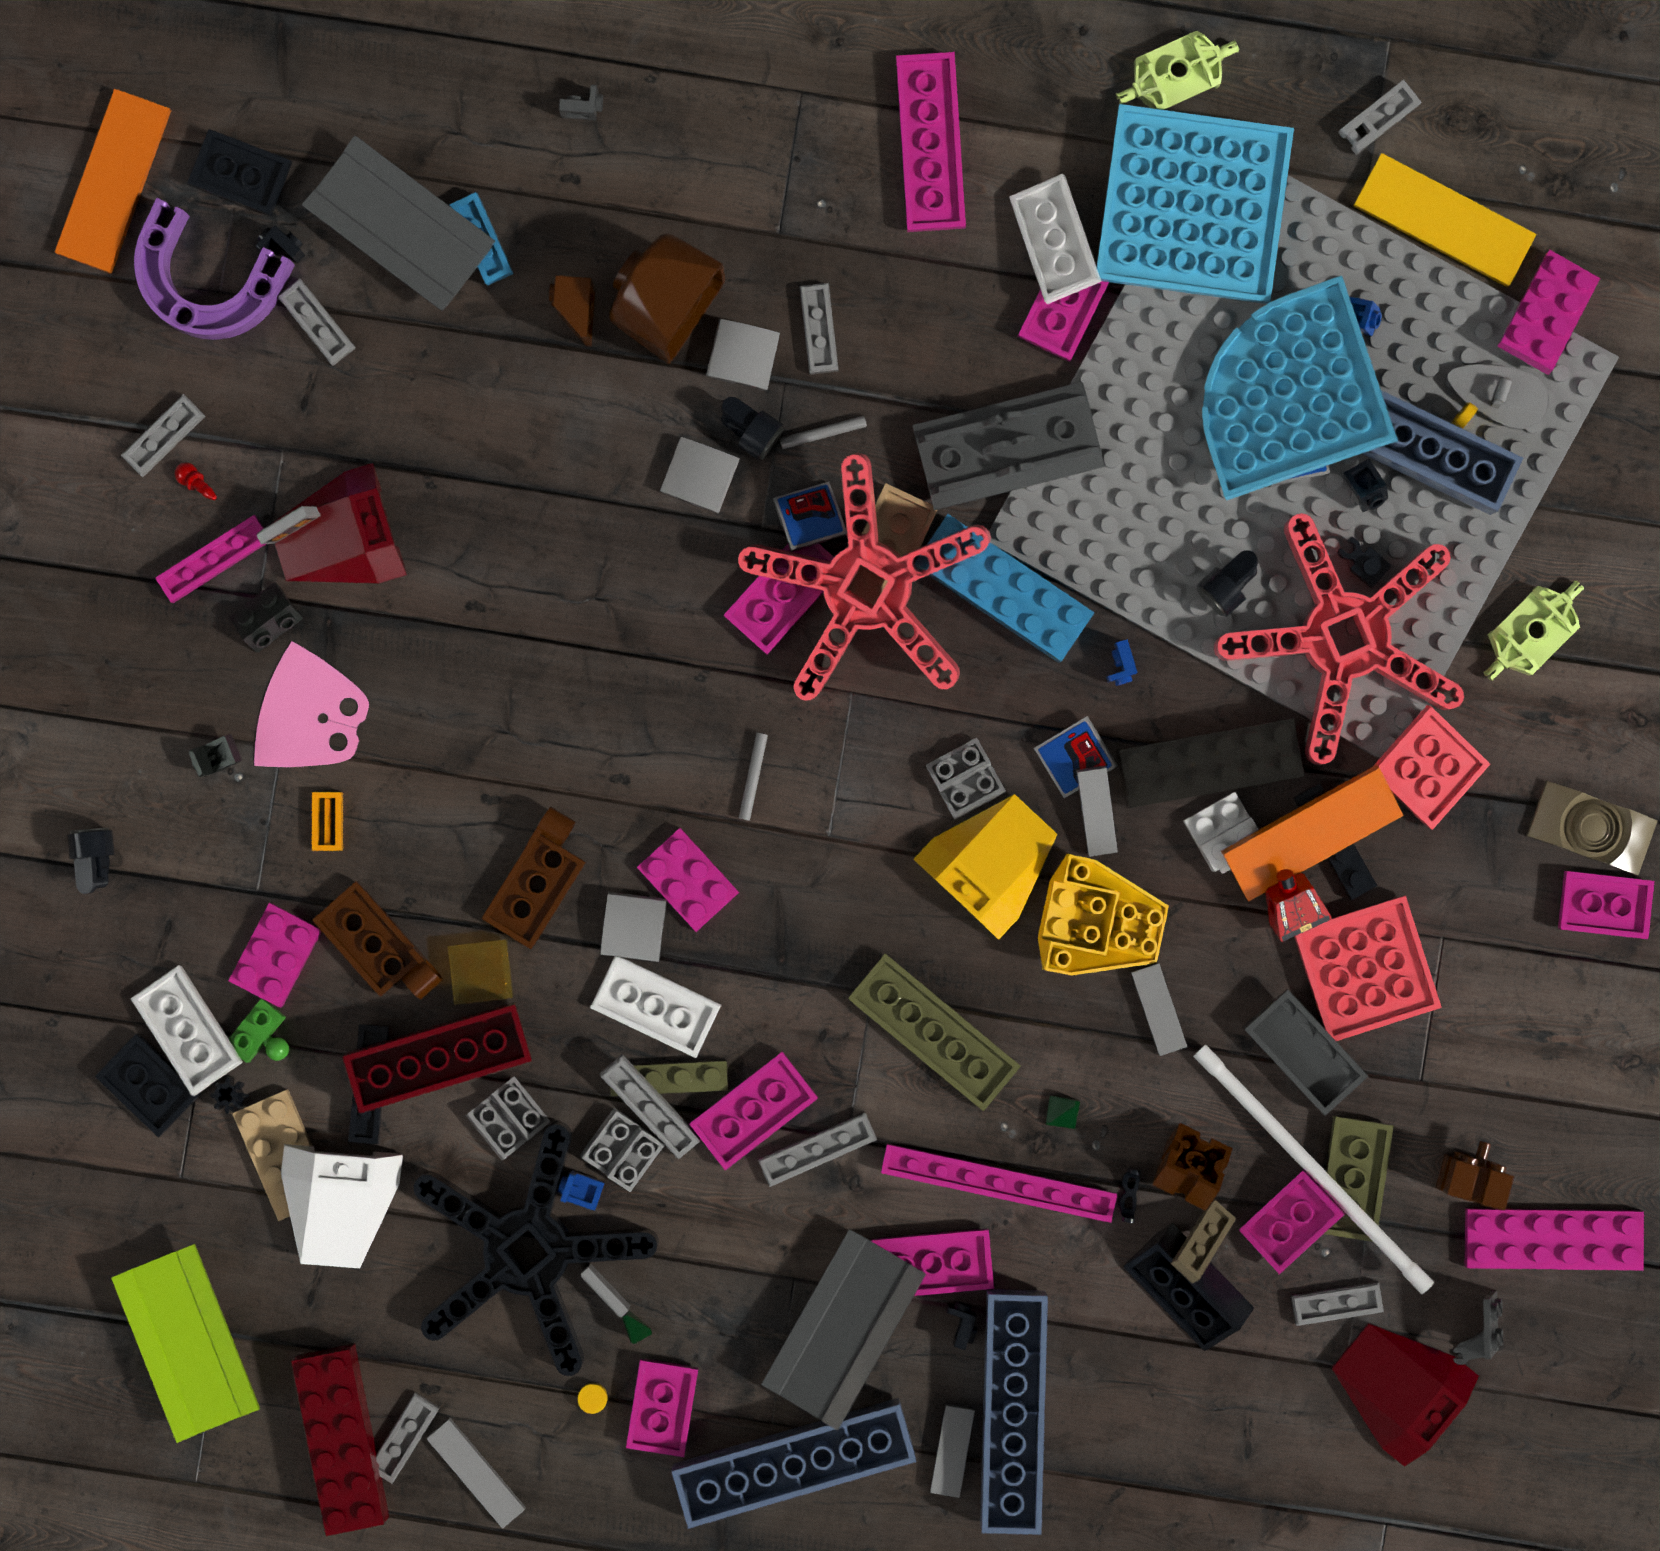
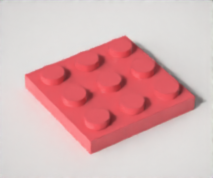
M1427 705L1373 765L1377 764L1380 767L1393 795L1425 826L1433 830L1490 766V763L1434 708Z

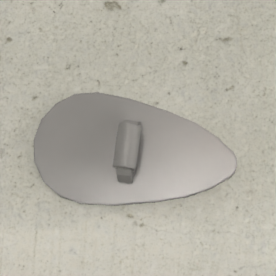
M1474 364L1452 369L1447 374V382L1465 403L1471 402L1478 408V412L1508 428L1521 430L1532 427L1542 420L1548 409L1549 396L1547 388L1540 378L1530 372L1510 367Z

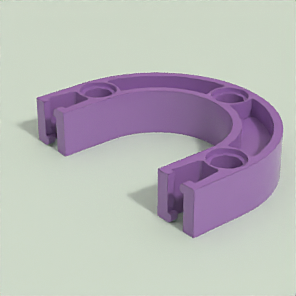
M156 198L138 237L134 255L137 284L149 307L176 330L200 339L216 340L231 338L249 331L263 321L276 305L279 299L277 296L282 293L295 266L294 263L282 256L280 259L282 263L275 276L269 277L266 275L270 261H274L276 256L273 251L263 247L247 282L233 298L217 305H198L183 299L177 292L170 274L171 256L189 215L184 210L175 207L174 212L176 214L169 226L163 228L161 222L166 211L169 212L171 207L167 202ZM157 234H163V242L158 246H152V238ZM262 283H269L270 289L268 293L261 296L258 295V286ZM185 311H191V320L186 324H181L180 315Z

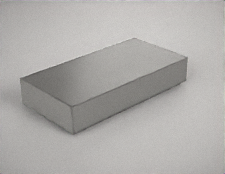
M590 1263L580 1274L581 1277L619 1317H622L629 1311L631 1305Z

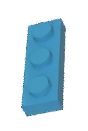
M475 192L450 204L452 209L495 240L494 245L478 266L487 286L514 274L478 193Z

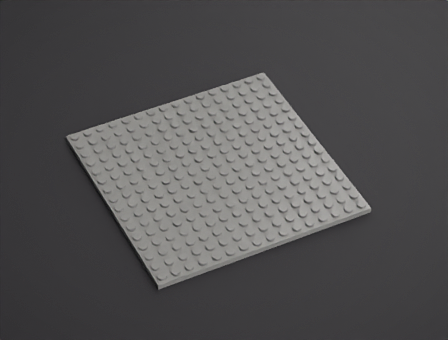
M1288 175L1271 302L1342 275L1350 297L1373 301L1382 313L1380 326L1374 330L1373 336H1367L1361 331L1380 390L1449 423L1466 404L1447 382V374L1452 369L1474 364L1510 367L1532 373L1540 378L1546 386L1549 396L1548 409L1542 420L1534 426L1521 430L1508 428L1477 411L1463 428L1523 457L1522 463L1499 511L1489 515L1363 454L1328 465L1330 474L1298 480L1288 484L1267 486L1226 501L1203 427L1202 407L1205 383L1214 358L1225 340L1236 327L1239 328L1248 320L1251 314L1267 304L1125 285L1070 385L1079 382L1084 384L1105 467L1011 491L989 532L991 536L990 542L1010 556L1312 721L1322 673L1310 664L1305 654L1223 661L1214 652L1216 640L1227 633L1303 626L1306 616L1315 606L1284 534V525L1287 520L1300 513L1310 516L1316 525L1344 592L1358 593L1367 597L1376 592L1422 550L1434 544L1444 545L1449 550L1451 557L1447 567L1388 618L1392 633L1391 645L1444 676L1619 357L1572 332L1553 371L1549 375L1541 372L1497 346L1520 302ZM1370 459L1387 484L1388 499L1380 507L1362 512L1359 508V500L1345 481L1343 472ZM1297 523L1293 527L1294 532L1300 531L1301 534L1305 529L1304 524L1298 525ZM1309 537L1305 540H1302L1301 542H1298L1299 546H1302L1308 541H1312L1311 538ZM1350 537H1354L1359 541L1363 552L1368 547H1371L1392 565L1371 589L1349 570L1354 562L1344 560L1337 554L1340 548L1346 553H1352L1353 546L1347 541ZM1306 548L1304 551V557L1308 562L1315 563L1317 561L1318 555L1316 550ZM1250 550L1258 558L1257 575L1241 590L1246 600L1228 617H1222L1203 600L1197 591V584L1215 567L1222 570L1240 552ZM1437 553L1432 554V558L1422 566L1427 568L1434 563H1438L1439 555ZM1409 570L1406 574L1407 582L1410 585L1416 586L1419 581L1417 573ZM1320 574L1316 578V585L1322 590H1327L1329 579L1325 575ZM1386 590L1384 600L1387 604L1394 605L1397 596L1392 590ZM1352 616L1328 626L1340 656L1365 646ZM1283 634L1280 641L1283 648L1291 650L1294 646V639L1289 634ZM1255 636L1251 641V646L1254 651L1262 652L1265 648V642L1262 638ZM1228 639L1227 643L1222 645V649L1228 650L1229 655L1231 651L1243 648V642L1232 645ZM1394 658L1390 664L1391 670L1395 674H1400L1403 671V663L1399 659ZM1373 670L1366 675L1353 678L1340 738L1380 759L1429 703ZM1420 673L1416 678V684L1424 690L1428 687L1429 680L1425 674ZM1330 686L1327 689L1328 699L1333 702L1339 699L1340 691L1337 687ZM1324 714L1320 719V724L1322 728L1329 731L1332 729L1334 721L1330 715Z

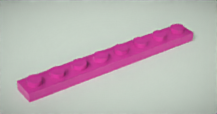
M888 1143L881 1168V1173L1110 1223L1112 1222L1117 1198L1116 1192Z

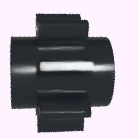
M226 1077L224 1084L214 1083L217 1088L209 1097L215 1098L217 1102L214 1106L215 1109L221 1110L225 1106L226 1114L230 1115L233 1114V1108L244 1109L242 1104L244 1098L249 1097V1094L244 1093L242 1090L245 1085L244 1082L238 1081L234 1085L233 1078ZM228 1090L232 1091V1092L230 1093V1095H231V1097H232V1100H231V1101H228V1100H227L228 1097H229V1096L226 1094Z

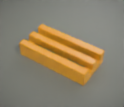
M312 792V851H343V792ZM320 798H325L324 845H320ZM331 798H335V845H331Z

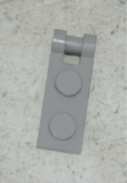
M1402 80L1346 124L1338 133L1343 139H1348L1352 144L1351 149L1357 155L1422 102L1405 80ZM1361 125L1368 133L1363 138L1356 131Z

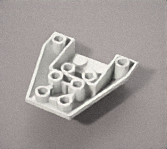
M284 1144L281 1177L300 1264L349 1268L361 1267L400 1184L403 1154L373 1152V1156L318 1152L315 1151L313 1146Z

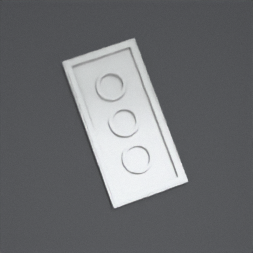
M1063 173L1009 196L1046 304L1101 282L1066 177Z
M614 956L590 1008L696 1058L722 1004L623 957Z
M176 966L130 998L192 1096L197 1095L243 1063L182 966Z

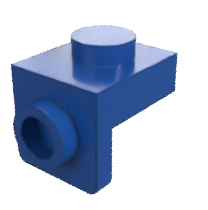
M572 1170L569 1177L564 1175L558 1188V1193L562 1194L560 1201L564 1203L568 1201L595 1211L605 1182Z

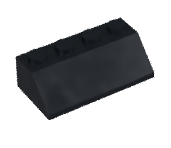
M1172 1223L1155 1234L1123 1267L1181 1328L1206 1351L1239 1331L1254 1310V1307L1211 1262L1201 1278L1194 1283L1190 1282L1171 1264L1187 1238Z

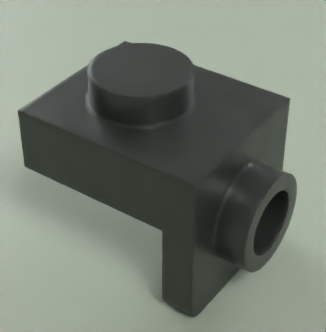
M232 734L224 735L204 746L189 750L192 765L199 777L216 774L242 761Z

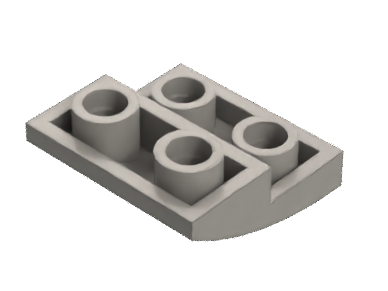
M719 319L706 376L732 384L738 383L763 391L767 390L780 333L744 323Z
M681 437L660 491L666 495L719 514L740 459Z
M978 738L925 765L954 820L1006 793Z
M608 892L600 954L659 962L667 899Z
M515 1076L465 1115L501 1161L551 1122Z
M613 1108L580 1156L583 1160L605 1173L609 1179L631 1192L665 1145L635 1121L616 1108Z

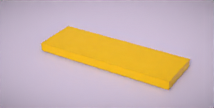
M1383 153L1377 159L1353 207L1506 287H1509L1537 235Z

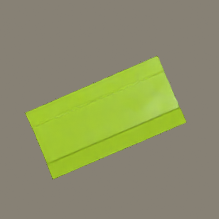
M195 1244L111 1277L176 1443L260 1410Z

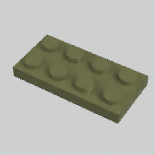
M1333 1116L1325 1171L1379 1226L1394 1125ZM1346 1213L1324 1233L1326 1235L1373 1242Z

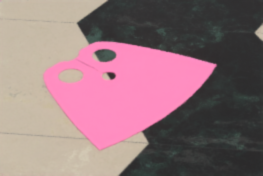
M292 641L275 669L262 703L256 731L254 766H317L340 763L352 758L359 742L356 733L357 727L366 719L369 709L367 697L352 681L327 662ZM345 698H353L358 704V710L352 716H345L340 711V703ZM319 714H327L328 721L320 723L318 721ZM334 733H342L347 737L348 742L344 750L335 751L330 747L329 739Z

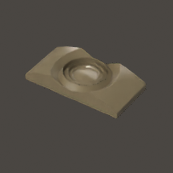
M1546 781L1526 836L1638 876L1658 820L1631 809L1600 800L1586 793Z

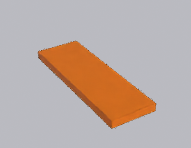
M114 88L54 253L112 274L171 113L170 108Z
M1376 764L1223 849L1221 853L1249 902L1265 893L1268 887L1278 883L1276 874L1279 871L1290 869L1294 875L1299 874L1404 815L1380 767Z

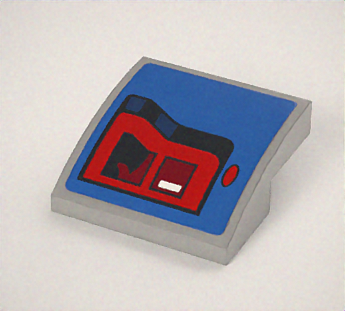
M829 482L773 498L790 552L847 536V531Z
M1088 716L1034 748L1063 798L1079 790L1076 770L1106 766L1107 772L1118 766Z

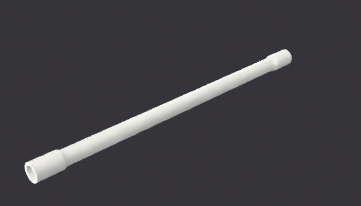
M1206 1044L1195 1053L1193 1057L1239 1101L1401 1270L1403 1276L1421 1294L1425 1293L1434 1284V1281L1388 1237L1225 1067L1222 1060Z

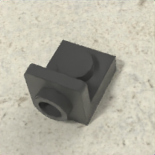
M591 84L589 101H585V98L581 96H568L567 99H560L559 112L561 118L596 121L597 112H602L603 94H599L597 85Z

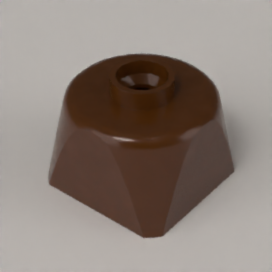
M672 234L660 235L644 253L635 250L618 272L613 287L619 290L610 311L611 322L664 362L670 364L721 290L726 280L723 264Z

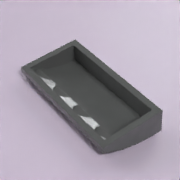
M1288 989L1242 1027L1324 1116L1368 1077Z

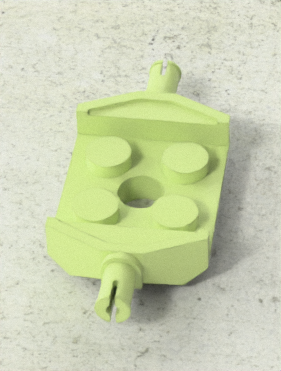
M1194 31L1137 57L1134 61V83L1131 88L1116 93L1117 100H1119V104H1124L1137 97L1150 108L1165 110L1213 87L1216 89L1221 84V61L1225 57L1239 52L1238 45L1236 46L1235 40L1221 47L1215 46L1204 34ZM1175 63L1183 64L1187 69L1186 75L1183 77L1174 76L1171 72V66Z
M1575 580L1562 593L1541 586L1534 587L1532 592L1488 634L1496 656V661L1483 672L1485 676H1489V680L1493 681L1503 669L1508 668L1526 675H1533L1580 628L1578 617L1572 606V600L1584 590L1582 585L1578 586L1580 584L1578 581ZM1538 622L1543 626V635L1540 638H1534L1530 635L1529 626L1531 623Z

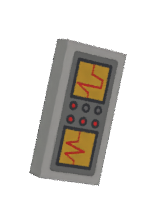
M301 506L258 532L257 537L261 544H275L321 515L317 507Z

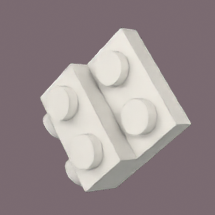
M1236 792L1227 795L1183 820L1211 871L1220 870L1221 874L1230 870L1221 851L1258 831L1252 817H1249Z

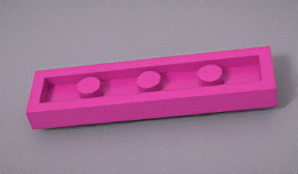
M253 515L155 577L169 601L175 603L266 545L261 544L257 537L258 532L263 530L264 527L257 516Z

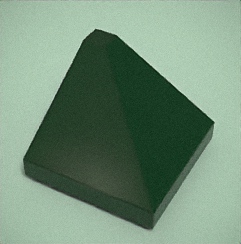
M1050 1095L1046 1125L1075 1129L1080 1101L1078 1099Z
M630 1310L623 1315L622 1319L632 1344L638 1343L652 1334L651 1328Z

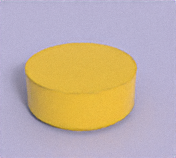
M1471 402L1466 403L1451 421V424L1463 429L1475 415L1478 408Z
M595 1382L584 1385L578 1394L580 1408L589 1414L602 1411L608 1400L606 1389L601 1384Z

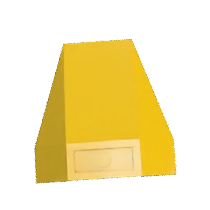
M1014 794L934 837L913 860L999 940L1019 919L1057 837V833Z
M1067 854L1050 879L1038 933L1042 969L1072 976L1157 963L1169 905L1099 861Z

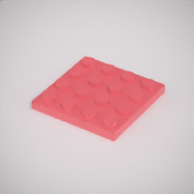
M1405 895L1334 917L1323 924L1294 936L1322 1026L1335 1041L1442 1008Z

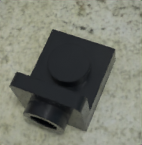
M1370 459L1343 472L1345 481L1359 500V508L1362 512L1376 509L1388 499L1387 484Z

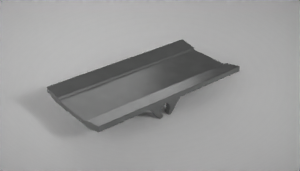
M354 135L343 154L317 188L302 203L304 208L441 311L453 300L495 243L494 239L356 135Z
M1083 382L912 425L934 511L1105 467Z
M849 1229L761 1385L838 1431L926 1273Z

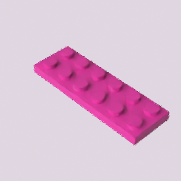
M955 52L896 56L907 232L965 229L966 220Z
M1465 1208V1267L1480 1269L1644 1271V1211L1506 1208L1503 1211L1496 1208Z

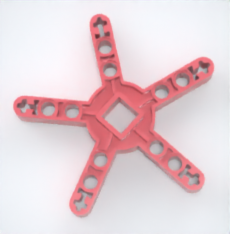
M862 453L849 455L844 459L841 466L849 547L837 554L832 561L753 544L740 552L738 556L739 566L743 571L750 574L824 591L826 603L834 616L795 680L794 692L800 699L812 700L822 691L858 629L871 630L884 627L937 688L949 689L959 679L960 669L956 662L906 606L911 595L912 582L981 553L990 543V532L982 525H973L901 556L896 550L888 545L879 543L872 467L869 458ZM857 459V463L863 465V469L858 471V479H865V483L859 482L851 485L850 481L856 480L855 470H850L849 466ZM855 489H861L866 493V502L859 505L853 501L852 493ZM857 519H864L868 522L869 531L867 534L857 532L855 529ZM972 532H975L977 536L982 534L984 539L980 542V546L978 547L976 543L969 544L965 547L967 553H964L962 543L973 536ZM951 543L955 546L957 553L954 558H946L942 554L941 548L943 544ZM753 552H755L757 559L765 560L769 555L771 556L767 563L760 561L754 565H751V559L747 558ZM917 555H924L928 558V569L920 570L915 566L914 559ZM777 558H784L788 562L789 569L786 573H781L776 569L775 561ZM810 564L817 569L816 579H808L804 575L805 565ZM861 566L888 581L875 605L848 590ZM900 624H911L914 628V635L911 637L903 636L899 630ZM832 629H841L845 634V641L842 643L835 642L831 637ZM922 645L930 646L934 652L933 658L923 659L919 654V647ZM823 653L830 658L829 667L823 668L818 665L816 661L818 654ZM938 657H940L942 661L938 664L939 667L936 665L932 670L929 666L933 665ZM940 668L943 671L951 670L952 673L949 676L951 680L948 678L942 680L939 677L942 672ZM813 673L817 674L818 676L812 683L814 689H811L809 692L804 689L806 686L804 682L808 681Z
M1296 514L1287 520L1284 525L1285 537L1315 603V606L1306 616L1303 626L1227 633L1220 636L1214 643L1215 655L1223 661L1305 654L1310 664L1322 673L1305 747L1307 759L1316 765L1329 763L1336 755L1353 678L1361 677L1374 670L1441 710L1459 707L1464 699V692L1458 684L1391 645L1392 633L1388 619L1447 567L1451 559L1449 550L1440 544H1434L1425 548L1370 597L1358 593L1344 592L1316 525L1307 514ZM1297 523L1298 525L1304 524L1305 526L1302 534L1300 531L1294 532L1293 530ZM1309 537L1311 538L1312 541H1308L1302 546H1299L1298 542H1301L1302 540H1305ZM1306 548L1316 550L1318 558L1315 563L1308 562L1305 559L1304 551ZM1437 553L1439 555L1438 563H1434L1427 568L1422 566L1432 558V554ZM1409 570L1416 572L1419 577L1416 586L1410 585L1406 580V574ZM1318 575H1325L1329 579L1327 590H1322L1316 585ZM1386 590L1395 592L1397 600L1394 605H1389L1385 602L1384 593ZM1352 616L1365 646L1340 656L1328 626ZM1283 634H1289L1293 637L1294 646L1291 650L1285 649L1281 645L1280 641ZM1257 636L1264 640L1265 648L1262 652L1253 650L1251 646L1253 637ZM1227 639L1232 645L1243 642V648L1231 651L1230 655L1228 650L1222 649V645L1227 643ZM1394 658L1399 659L1403 663V671L1400 674H1395L1391 670L1390 664ZM1420 673L1425 674L1429 680L1428 687L1424 690L1416 684V678ZM1330 686H1335L1340 691V697L1336 702L1329 700L1327 697V689ZM1435 689H1438L1441 692L1451 691L1450 697L1453 698V701L1445 703L1444 701L1446 697L1443 694H1441L1440 692H1432ZM1324 714L1330 715L1334 721V725L1329 731L1324 730L1320 724V719ZM1317 734L1331 736V739L1323 741L1322 749L1327 750V754L1319 759V754L1314 752V748L1321 746L1323 738H1317Z

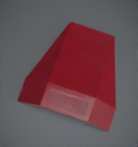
M373 463L343 472L274 521H278L301 506L317 507L321 515L275 543L286 581L380 584L407 576L400 549L395 545L379 493L382 490Z
M1368 1323L1331 1367L1380 1447L1404 1467L1431 1449L1467 1405L1479 1378V1375L1467 1365L1456 1364L1453 1361L1454 1358H1457L1456 1356Z

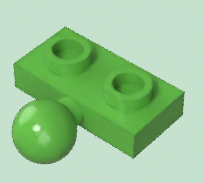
M261 998L229 1038L240 1058L246 1063H250L264 1045L266 1054L270 1059L274 1061L283 1060L289 1053V1045L283 1038H273L272 1034L286 1016L268 1001Z

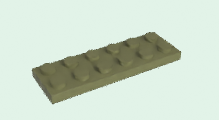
M886 953L848 997L852 1003L983 1112L1021 1067Z

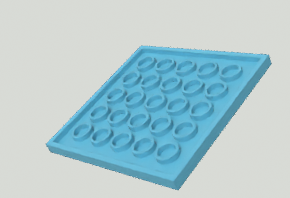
M1119 104L1096 265L1101 281L1263 304L1270 303L1294 128Z

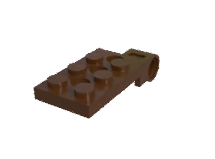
M553 807L547 810L529 839L528 845L481 918L531 950L586 864L584 860L562 847L576 824L574 820ZM550 851H557L561 855V864L556 868L549 867L545 862V857ZM537 875L543 877L546 881V887L540 893H536L530 888V880ZM520 900L526 901L530 905V913L525 918L518 917L514 911L515 904Z
M355 881L312 919L379 997L383 996L402 979L408 989L421 1000L443 981L442 976L358 881ZM351 914H357L362 919V926L357 931H352L347 926L346 921ZM370 936H377L381 940V949L376 953H372L366 948V941ZM389 958H396L401 963V970L396 975L389 974L386 971L385 964Z

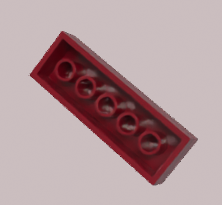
M515 1002L344 1053L342 1056L359 1114L532 1061Z
M355 1343L297 1355L291 1363L325 1535L330 1536L384 1525L389 1518L382 1477L379 1475V1464L376 1460L377 1451Z

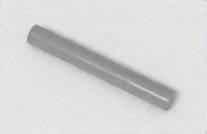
M863 415L779 439L783 450L867 427Z
M756 733L739 819L750 821L768 737L766 734Z

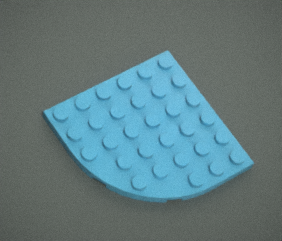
M1342 275L1283 296L1256 310L1239 328L1236 327L1221 346L1210 367L1204 388L1205 395L1202 407L1203 427L1226 501L1398 441Z

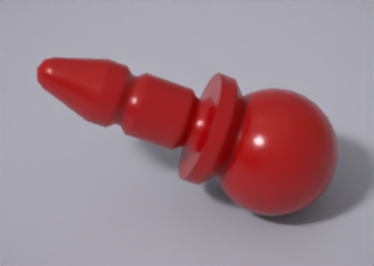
M184 462L176 467L174 476L179 484L186 486L191 491L197 490L205 498L217 499L214 490L203 481V474L198 472L193 464Z

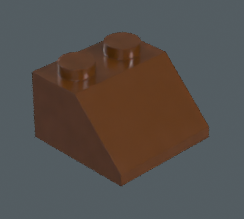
M555 275V284H550L549 301L552 302V307H555L558 315L585 346L592 347L596 291L592 279Z

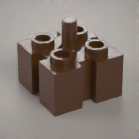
M1179 1123L1165 1144L1161 1156L1163 1161L1157 1168L1152 1185L1172 1195L1175 1192L1185 1194V1201L1206 1211L1220 1192L1225 1175L1222 1172L1228 1166L1233 1148L1213 1138L1206 1142L1199 1138L1200 1132Z
M1480 1141L1475 1158L1457 1151L1454 1152V1156L1444 1154L1435 1188L1453 1197L1505 1211L1515 1176L1506 1173L1507 1167L1487 1160L1491 1144Z

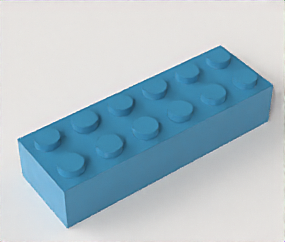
M947 514L928 544L968 527ZM972 532L973 536L962 543L964 553H967L965 550L967 545L976 543L979 547L980 542L984 538ZM991 542L981 553L929 574L930 577L1058 663L1066 656L1095 613ZM945 543L942 545L941 551L946 558H954L957 551L953 544ZM919 555L915 561V566L920 570L928 569V558L924 555Z

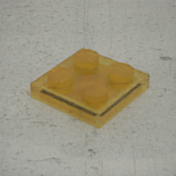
M507 939L448 946L454 1005L514 998Z

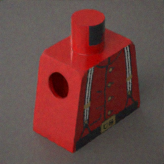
M1283 869L1276 874L1278 883L1268 887L1265 891L1269 923L1281 942L1332 919L1304 873L1294 875L1292 870Z

